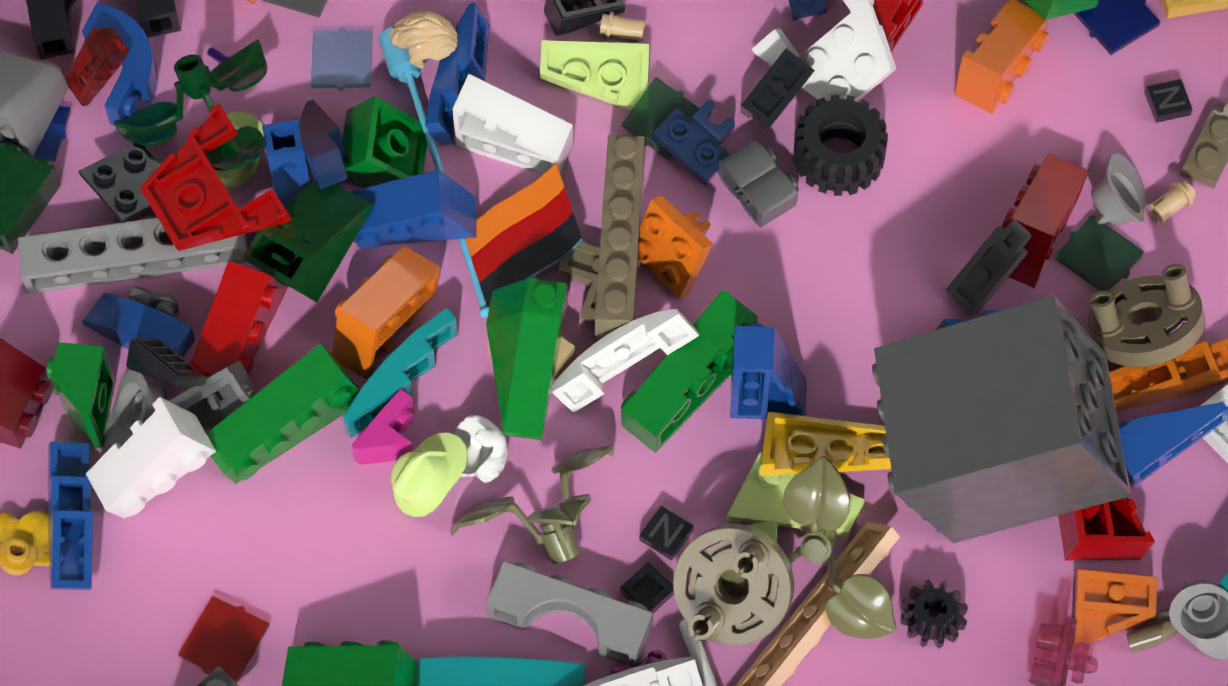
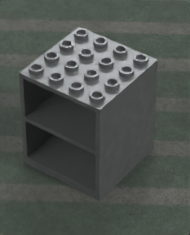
M1055 295L874 348L876 363L872 365V372L875 382L880 387L881 399L877 401V408L882 421L885 422L886 435L882 437V443L891 463L892 471L888 472L887 476L890 490L952 543L1132 496L1106 353Z

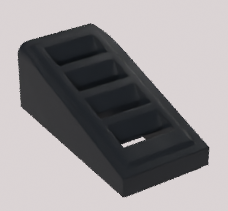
M546 0L544 14L555 35L558 36L601 21L603 13L610 14L611 11L614 12V15L625 11L626 6L622 0H606L607 4L604 5L601 0H590L593 7H589L587 3L589 0Z
M157 338L131 339L126 363L128 369L174 386L206 385L207 377L163 341Z

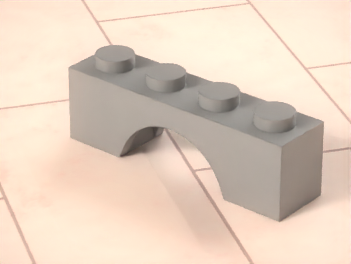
M503 562L486 603L489 618L523 630L538 618L548 614L566 613L574 615L586 622L593 630L597 638L600 657L632 666L639 663L653 624V613L649 612L644 605L638 602L626 601L623 603L614 600L603 590L597 588L586 590L574 586L572 581L563 576L552 575V577L537 573L532 566L521 562H516L514 565Z

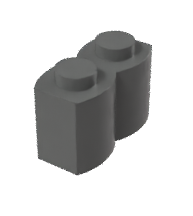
M754 140L719 161L718 175L732 195L740 201L751 219L761 228L797 205L799 187L791 174H784L776 166L777 159L773 151L767 146L763 147L758 141Z

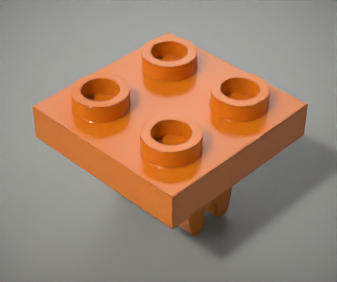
M660 195L651 200L640 224L638 259L677 298L681 299L690 293L713 245L704 235L709 230L711 223L709 221L697 222L700 217V213L697 211L682 215L667 199Z

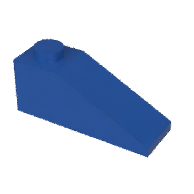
M1224 402L1138 417L1130 423L1126 421L1119 423L1129 480L1134 486L1138 485L1228 420V407Z

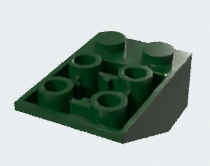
M313 181L284 206L292 220L285 224L258 230L242 259L311 300L318 302L374 205L337 184L320 190L315 181Z

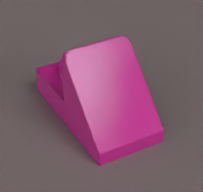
M399 389L353 442L352 450L357 463L364 465L397 461L402 455L414 451L412 442L399 433L405 432L415 417L413 399L409 394Z

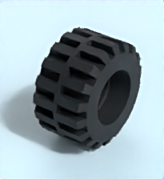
M831 95V100L826 101L824 97L818 99L816 107L810 104L805 109L804 115H800L795 133L793 158L794 164H798L797 172L800 177L806 176V183L809 186L813 187L816 184L819 186L818 191L825 194L827 190L834 191V196H842V191H848L849 195L857 193L858 187H861L863 190L870 187L871 180L876 181L880 176L888 142L887 125L884 119L879 120L880 112L876 108L868 109L869 103L862 99L859 103L854 101L855 96L847 95V99H840L839 95ZM832 138H844L856 144L858 148L851 152L839 153L825 147L823 142Z

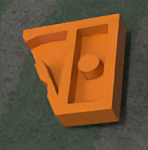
M1078 569L1075 585L1072 647L1079 648L1153 620L1156 616L1158 577Z

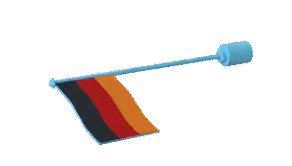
M394 26L389 27L379 35L378 39L390 77L394 80L408 83L435 169L441 170L444 173L433 136L425 126L426 115L414 81L423 72L424 68L419 69L410 63L408 49L393 46L390 39V31ZM556 162L534 183L494 205L476 220L477 237L458 239L481 310L478 312L482 318L488 317L493 290L536 276L561 261L582 242L583 238Z

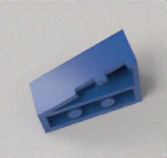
M441 170L351 191L353 194L374 205V208L353 241L359 247L374 248L382 245L477 237L476 197Z
M758 323L735 326L731 368L730 418L767 419L768 412L806 416V378L774 327H765Z

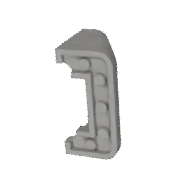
M0 51V141L3 140L4 136L12 139L24 154L31 157L34 156L69 88L65 77L61 73V69L56 64L49 61L41 63Z

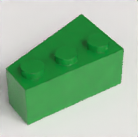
M343 641L340 643V646H326L319 642H306L304 646L288 647L282 686H417L418 663L399 643L393 641H378L377 645H362L358 642Z

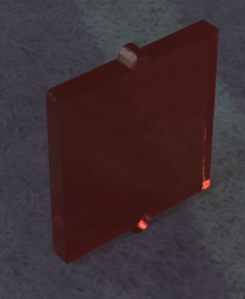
M212 596L179 651L178 656L201 667L205 674L212 673L220 666L237 683L270 624L246 612L244 606L235 607Z

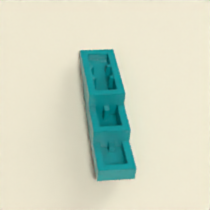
M448 308L441 311L412 333L384 360L363 385L343 416L345 430L350 439L366 429L399 389L413 398L411 382L436 366L434 350L458 335L456 318Z
M505 657L420 658L418 660L417 686L585 685V664Z

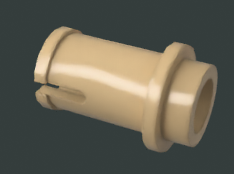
M612 11L610 14L603 13L600 35H605L608 40L612 36L642 42L645 20L615 16Z
M1187 181L1173 182L1170 185V190L1147 205L1149 214L1156 222L1159 221V224H1163L1181 208H1188L1193 204L1196 193Z

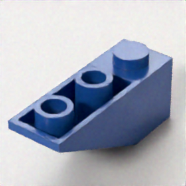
M299 119L262 125L273 190L283 206L311 184L307 159L300 137Z

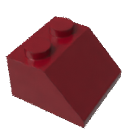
M0 338V442L21 449L26 437L29 438L33 435L37 425V414L41 405H45L49 401L53 385L51 380L48 379L47 371L43 365Z

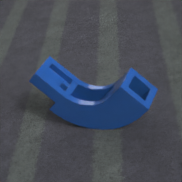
M97 2L82 29V33L88 50L111 57L122 65L120 76L104 105L109 123L114 125V121L131 117V115L136 113L139 100L152 103L157 89V68L148 37L141 26L126 13Z

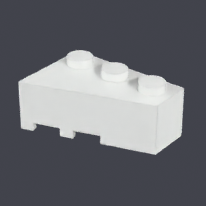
M468 74L452 109L456 147L540 174L546 173L556 162L561 174L574 144L573 125Z
M159 397L152 404L156 411L144 423L142 420H137L130 427L133 435L122 446L119 443H115L86 473L105 510L124 519L139 513L145 507V503L157 494H163L172 489L176 483L175 481L187 472H192L202 467L206 459L216 452L196 415L162 397Z

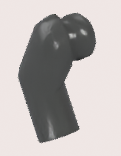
M133 286L129 299L152 307L173 318L179 311V304L174 296L154 293L138 286Z

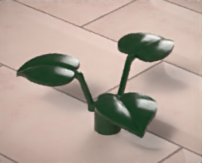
M257 39L216 66L211 72L209 67L204 65L199 55L191 54L180 58L174 65V71L179 80L174 83L177 90V105L171 102H159L147 106L131 115V117L114 121L117 131L124 139L139 146L160 144L177 132L175 122L183 119L184 93L195 100L203 98L210 111L214 107L209 96L210 87L217 88L219 91L228 88L231 91L238 92L259 83L265 77L268 67L260 41ZM250 126L239 128L236 130L238 132L237 136L208 152L206 157L212 167L218 171H229L243 167L246 163L259 159L264 153L266 143L262 133Z

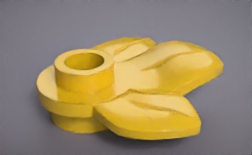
M3 511L0 513V566L6 573L17 576L27 573L33 566H49L48 511H32L25 514L20 520L9 512ZM11 553H21L23 555L15 556Z

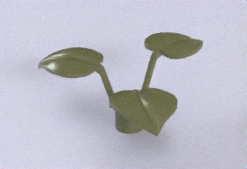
M613 446L579 451L555 464L551 470L553 474L560 473L562 500L556 502L553 506L541 508L526 516L520 507L513 503L515 502L514 497L495 498L482 502L465 512L450 529L451 535L453 536L461 527L483 523L502 513L511 512L516 514L533 534L538 545L544 543L552 564L562 563L578 556L581 551L573 530L580 513L589 504L591 497L590 494L569 497L568 478L575 470L586 468L605 455L613 456ZM533 523H543L541 525L543 532H540Z
M822 456L812 465L795 475L785 488L783 502L790 518L801 525L811 524L801 542V546L797 547L787 558L790 564L800 556H804L813 563L828 562L831 585L837 594L829 598L825 605V612L829 621L837 630L848 636L861 639H873L888 635L896 629L897 625L894 619L892 599L883 583L867 574H855L848 577L842 587L838 582L835 565L836 555L832 553L837 543L835 530L845 523L850 511V500L840 473L826 456ZM727 570L723 573L721 579L724 590L732 596L747 594L749 589L747 579L740 577L741 572L736 574L734 570ZM770 574V587L768 592L771 591L772 574Z

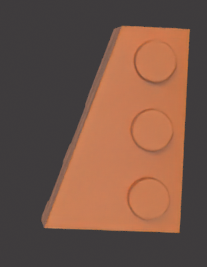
M1009 0L991 21L990 25L992 27L987 34L982 32L978 36L976 43L980 45L976 51L972 53L967 50L962 55L955 95L993 114L999 103L1005 105L1014 91L1015 85H1013V82L1017 76L1023 78L1028 72L1032 63L1031 55L1034 51L1040 53L1044 48L1050 35L1046 32L1048 20H1044L1032 8L1016 0Z
M405 245L393 256L388 255L383 260L379 270L372 277L366 276L360 283L358 290L350 298L344 297L335 310L337 321L332 356L342 366L368 380L375 372L373 363L382 350L389 354L394 348L395 342L391 339L403 324L410 327L437 292L441 267Z

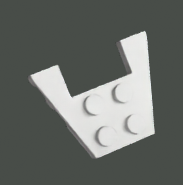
M843 0L851 13L802 55L797 53L781 29H774L752 48V51L771 66L787 48L815 70L802 88L816 99L824 97L826 101L831 100V95H839L840 99H847V95L855 96L854 101L858 102L896 70L883 27L879 25L873 8L874 0Z

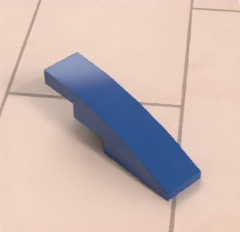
M471 3L467 6L455 28L458 35V46L455 51L450 53V56L440 60L431 89L425 126L440 146L453 143L454 120L452 109L468 74L483 81L485 80L490 24L476 3Z
M50 442L48 445L50 589H92L93 511H91V482L86 475L89 471V443Z

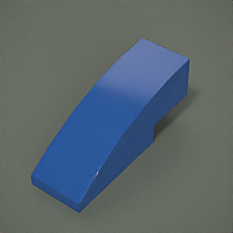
M103 293L82 321L83 325L128 350L130 341L133 338H157L184 357L195 342L191 326L137 301L108 293Z

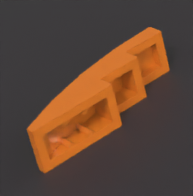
M1228 338L1208 345L1207 340L1193 345L1182 355L1161 364L1146 367L1124 366L1109 372L1116 412L1180 397L1227 382Z

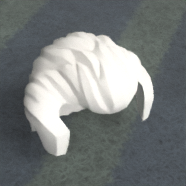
M480 415L467 416L457 426L454 434L459 436L466 444L468 452L467 466L461 477L477 476L484 483L491 482L498 477L505 467L508 454L506 438L502 431L487 418Z

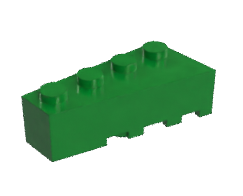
M723 289L693 324L698 330L699 336L667 355L650 372L637 391H632L624 399L620 407L621 426L656 453L731 376L735 326L758 323V316Z
M320 343L206 433L216 450L211 455V458L222 473L237 484L241 480L249 479L258 469L344 415L361 389L345 368Z

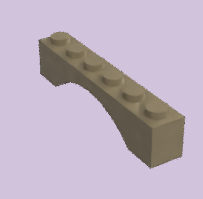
M608 135L595 309V343L612 331L635 320L645 136Z

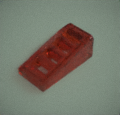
M113 28L90 30L65 78L68 87L82 106L90 104L121 66L129 53L128 47ZM82 76H83V77L85 78V80L87 81L86 84H85V82L83 81V79L81 78Z

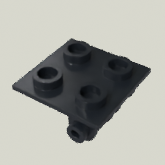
M132 144L79 170L78 173L122 223L151 208L140 187L161 164L144 146Z

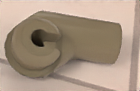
M1168 609L1156 613L1154 620L1157 625L1126 634L1132 653L1158 646L1178 633L1171 624Z

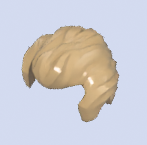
M419 10L408 14L404 19L398 21L390 31V39L393 46L408 49L410 63L419 69H423L426 66L423 60L428 58L436 61L450 56V53L455 51L458 46V35L450 21L431 10Z

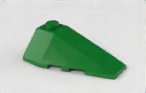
M527 278L495 289L492 292L486 328L503 435L542 441L568 306L567 283Z

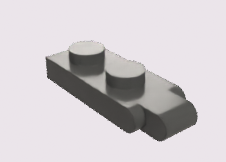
M1017 220L1010 222L1005 229L1002 226L997 227L945 290L970 315L978 314L1027 255L1028 251L1024 246L1031 239L1032 235Z

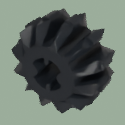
M929 579L924 582L923 590L914 585L909 592L910 598L902 600L901 608L905 612L901 614L900 623L901 625L910 626L907 631L908 638L918 635L922 636L920 640L922 648L928 644L929 639L934 640L938 649L943 647L945 638L954 643L959 636L957 630H964L967 620L963 616L967 613V604L958 602L961 596L959 590L950 593L946 592V581L941 582L939 589L934 588L933 583ZM931 610L939 612L936 618L929 616Z

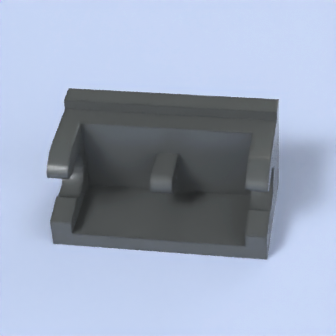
M239 360L207 378L206 385L194 386L169 402L195 414L205 430L229 416L257 394L258 391Z

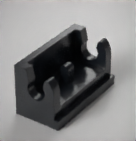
M786 48L741 104L740 112L748 118L753 117L757 120L761 128L765 130L770 128L815 70Z

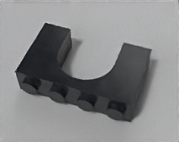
M26 0L33 41L40 60L75 53L69 19L71 9L77 0ZM136 0L143 30L147 37L181 31L175 0Z

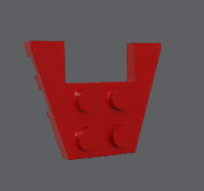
M220 103L209 111L210 116L199 128L196 126L187 135L188 140L176 154L171 153L140 187V190L178 251L285 224L292 220L273 188L238 208L220 180L206 154L238 135Z

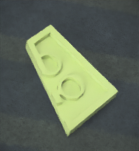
M541 40V80L647 116L649 44Z
M759 453L726 516V522L740 524V521L752 523L777 521V526L797 528L801 532L807 533L811 524L801 525L793 521L788 515L783 502L785 488L797 474L760 476L762 453ZM848 492L850 511L845 523L835 530L837 537H849L864 507V499Z

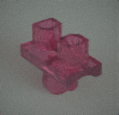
M1066 617L1063 625L1041 623L1038 630L1036 648L1054 651L1056 656L1054 662L1034 657L1029 677L1030 683L1038 686H1065L1068 669L1073 671L1072 682L1083 683L1085 673L1097 671L1098 660L1088 654L1090 647L1088 643L1079 642L1076 652H1072L1077 626L1076 619Z

